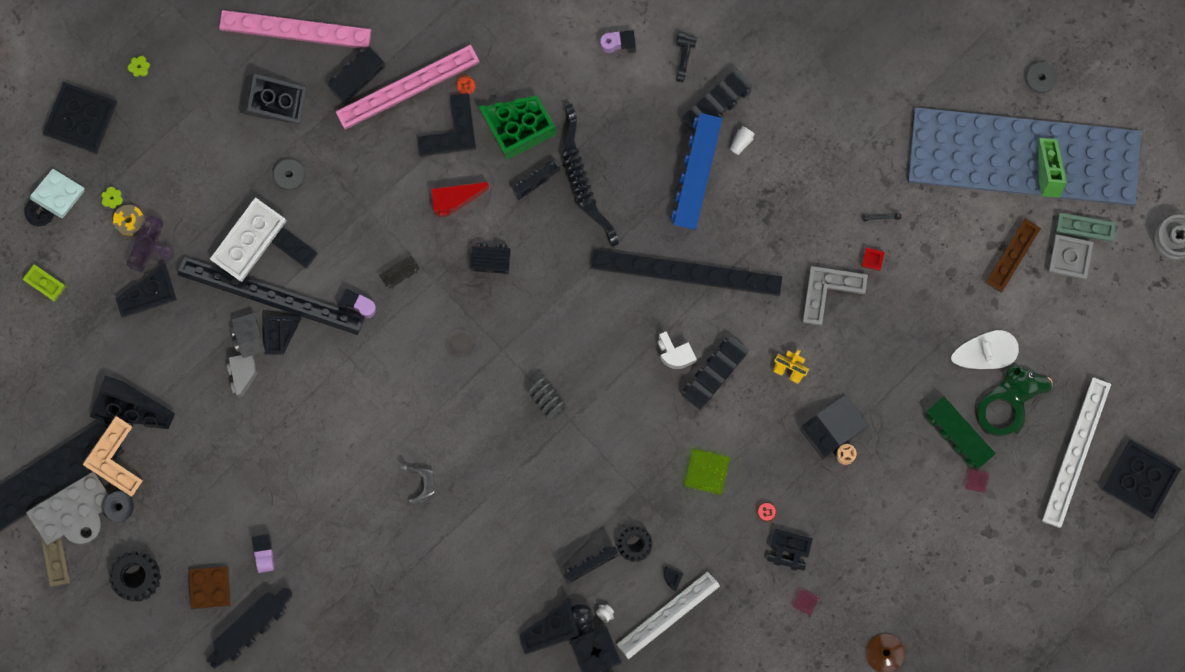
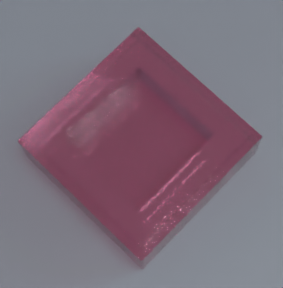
M969 470L965 489L985 493L989 474Z
M801 589L793 608L811 616L819 598Z

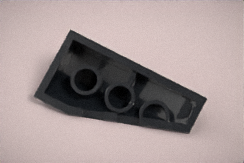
M105 375L90 417L100 421L104 420L105 423L110 424L115 416H117L130 426H133L134 423L143 424L145 427L169 429L175 413L125 382Z

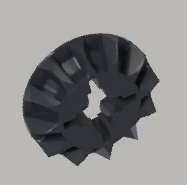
M29 200L25 206L24 215L30 224L39 227L46 226L49 222H52L54 213L42 207V210L46 213L41 214L38 218V214L34 211L39 210L41 206Z

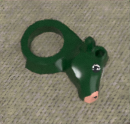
M1017 365L1009 367L1002 383L987 394L978 405L976 415L981 429L987 435L991 434L996 437L1007 436L1013 432L1018 434L1025 423L1024 403L1040 393L1049 392L1053 386L1052 380L1030 370L1022 369ZM1002 400L1011 405L1015 415L1011 426L1005 429H998L989 424L986 419V409L991 402Z

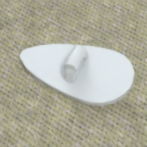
M995 330L964 343L952 354L951 361L961 367L970 369L1004 368L1016 360L1019 353L1018 343L1010 333L1003 330Z

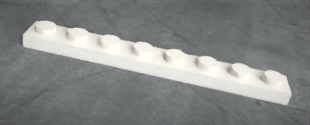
M1094 377L1091 379L1042 519L1044 523L1061 528L1111 387L1110 383Z

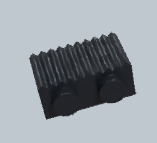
M477 243V246H472L471 271L509 274L511 249L507 248V245L497 244L496 247H488V244Z

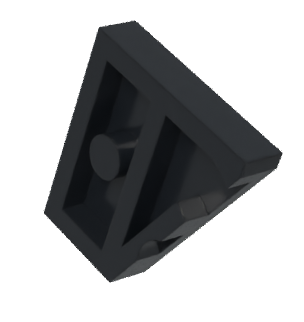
M264 316V355H284L301 321V316Z

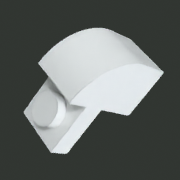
M667 332L659 335L660 340L657 343L661 351L666 352L660 356V359L666 366L673 369H682L696 363L697 359L689 342L674 348Z

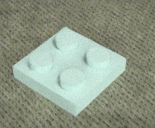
M52 169L31 194L30 199L63 219L84 193V187Z

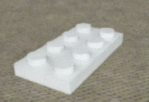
M255 198L210 260L242 282L287 220Z

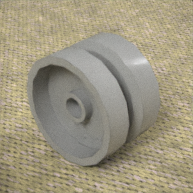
M1177 214L1168 217L1158 226L1154 233L1153 242L1155 249L1167 260L1177 261L1185 258V215Z

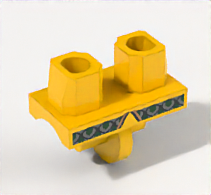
M797 349L796 353L788 351L786 354L792 360L778 353L773 372L783 375L787 367L793 370L789 379L799 383L803 376L806 377L809 368L796 362L798 361L803 364L805 358L799 356L801 350Z

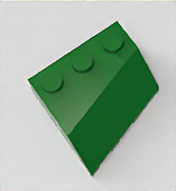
M538 96L515 99L512 102L506 103L499 102L490 106H478L506 161L557 135L555 126Z

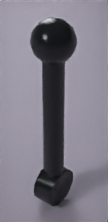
M900 213L879 216L864 214L862 216L864 222L874 219L900 220L902 218Z

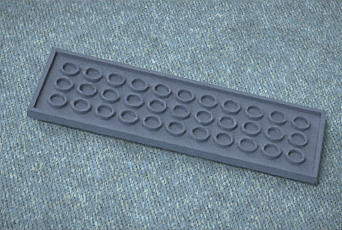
M915 108L908 183L1041 196L1038 140L1039 138L1058 139L1067 181L1061 196L1052 198L1135 206L1141 131Z

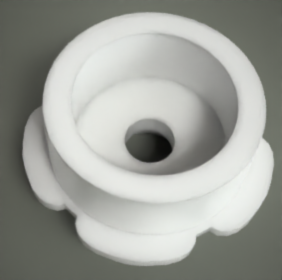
M599 605L596 614L602 621L607 623L609 620L614 619V611L610 606Z

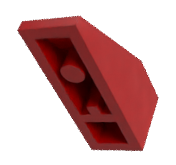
M488 182L431 189L434 214L439 215V217L450 216V213L456 212L488 191Z

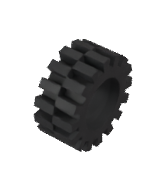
M628 527L621 532L618 538V550L621 556L626 560H630V562H639L646 559L652 550V537L643 527ZM631 537H639L642 540L643 546L639 551H631L628 548L627 542Z

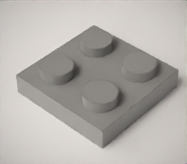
M1056 234L1048 273L1086 280L1094 242Z

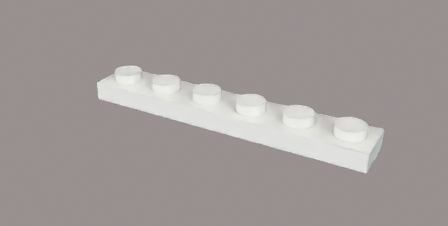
M708 572L705 573L616 645L628 659L631 658L720 587V585Z

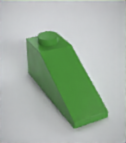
M1039 138L1038 168L1041 196L1060 197L1067 181L1058 139Z

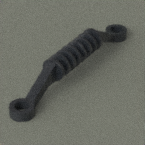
M573 104L565 105V113L570 124L561 157L562 159L568 158L564 162L565 166H571L566 169V172H573L568 178L569 180L575 179L571 183L572 187H578L573 191L574 194H580L575 198L576 201H582L578 204V208L606 230L611 247L619 245L613 225L598 212L596 199H589L594 193L587 192L592 188L591 185H585L589 178H582L587 174L586 171H580L584 168V164H578L582 157H575L580 153L574 141L577 126L576 112Z

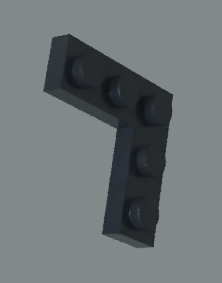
M469 93L450 95L455 132L417 137L420 157L476 150Z

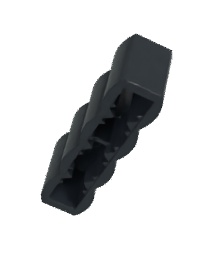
M736 68L695 106L681 117V121L695 135L696 128H693L695 116L699 117L700 113L723 118V113L726 110L731 111L737 106V100L741 97L745 99L752 92L750 90L752 83Z
M732 336L729 339L724 338L718 346L721 348L718 353L715 354L713 352L707 359L709 364L705 368L701 367L694 375L696 377L693 383L688 382L682 390L685 392L682 397L699 411L703 409L749 353V350Z

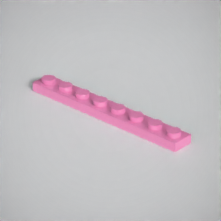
M222 10L219 26L221 31L366 49L370 45L371 29Z
M469 45L336 111V114L344 130L478 64L479 59L472 46Z

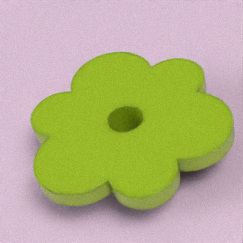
M139 56L138 58L131 59L128 70L135 77L139 75L146 76L150 64L146 62L144 56Z
M109 187L106 192L102 193L103 206H110V208L114 209L116 205H121L123 203L121 191L116 190L114 187Z

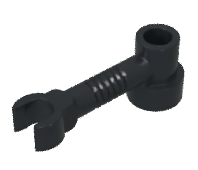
M680 31L677 36L676 46L682 47L683 51L676 81L683 83L685 81L690 50L695 48L697 37L689 36L687 33Z

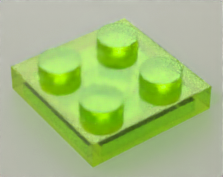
M692 449L684 487L722 495L730 457Z

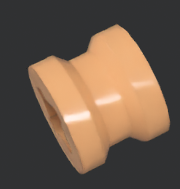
M850 444L842 445L836 452L837 461L843 465L851 464L856 458V449Z

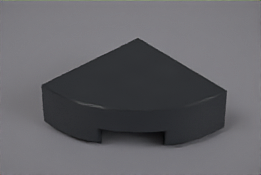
M665 566V581L676 592L684 573Z

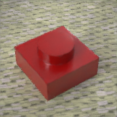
M866 247L861 267L880 271L885 252Z

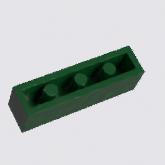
M945 396L925 413L927 422L931 426L935 425L940 430L938 432L945 441L949 440L953 445L951 447L957 455L961 454L966 459L964 462L971 470H979L996 454Z

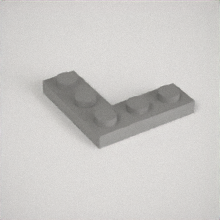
M811 266L803 323L822 326L827 289L865 295L868 275Z

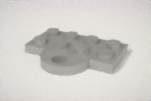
M92 472L32 508L26 514L47 546L63 536L74 544H88L99 534L101 527L99 514L102 513L101 504L108 493L95 472ZM83 528H89L92 531V535L89 538L81 536L80 532Z

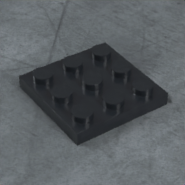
M63 82L43 135L97 154L118 102Z
M1129 440L1101 490L1145 516L1154 519L1181 468L1138 443Z

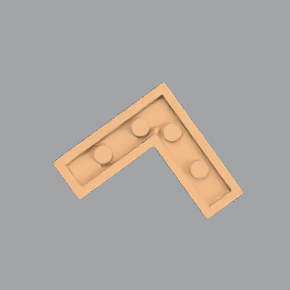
M115 416L83 465L132 497L143 480L111 460L132 426Z

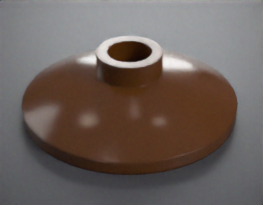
M880 634L872 638L868 643L866 658L874 670L878 672H893L902 665L905 658V649L897 637L891 634ZM884 649L889 650L890 654L888 657L883 655Z

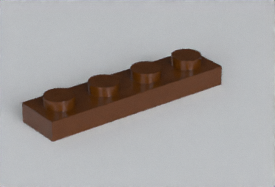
M1027 219L1023 220L985 282L987 285L1000 293L1003 292L1041 228Z

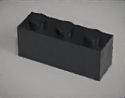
M369 46L366 49H361L354 61L346 63L342 68L343 71L339 75L335 74L329 80V90L344 105L386 67L385 62Z

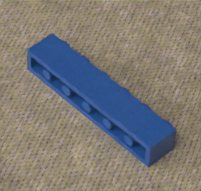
M700 113L699 117L695 116L693 128H696L695 136L691 135L689 146L692 149L690 154H686L684 165H687L686 173L682 172L680 183L683 184L682 191L677 192L675 201L679 204L677 210L673 209L671 221H674L675 226L692 230L697 228L722 123V118L703 113Z

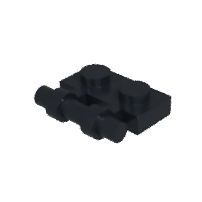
M775 529L770 548L776 549L777 554H768L767 561L773 562L777 566L791 567L795 571L797 569L805 571L806 563L799 562L800 556L808 558L813 538ZM783 552L794 554L793 560L782 557Z

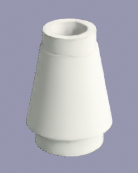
M742 126L741 129H738L730 150L739 155L754 140L755 134Z

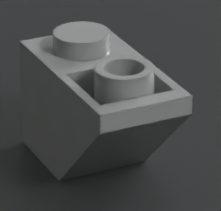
M242 355L229 358L230 363L227 364L229 375L233 376L234 381L230 382L232 393H236L238 398L243 397L257 376L253 355L242 358Z

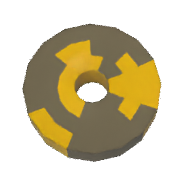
M124 205L115 212L113 224L121 234L126 236L135 235L143 228L144 216L136 206ZM127 218H132L130 223H126Z

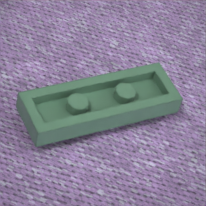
M1059 213L1055 233L1112 243L1116 223Z

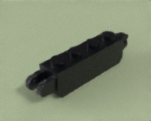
M285 587L276 595L265 593L214 641L213 647L215 650L207 658V663L213 669H216L226 661H236L242 655L241 651L245 647L250 648L257 641L255 638L260 633L262 635L271 628L270 624L274 620L278 621L285 615L284 611L287 608L284 605L291 599L293 592Z

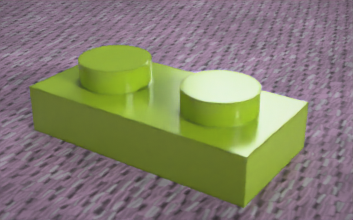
M35 264L23 278L26 283L54 302L66 288L64 284Z

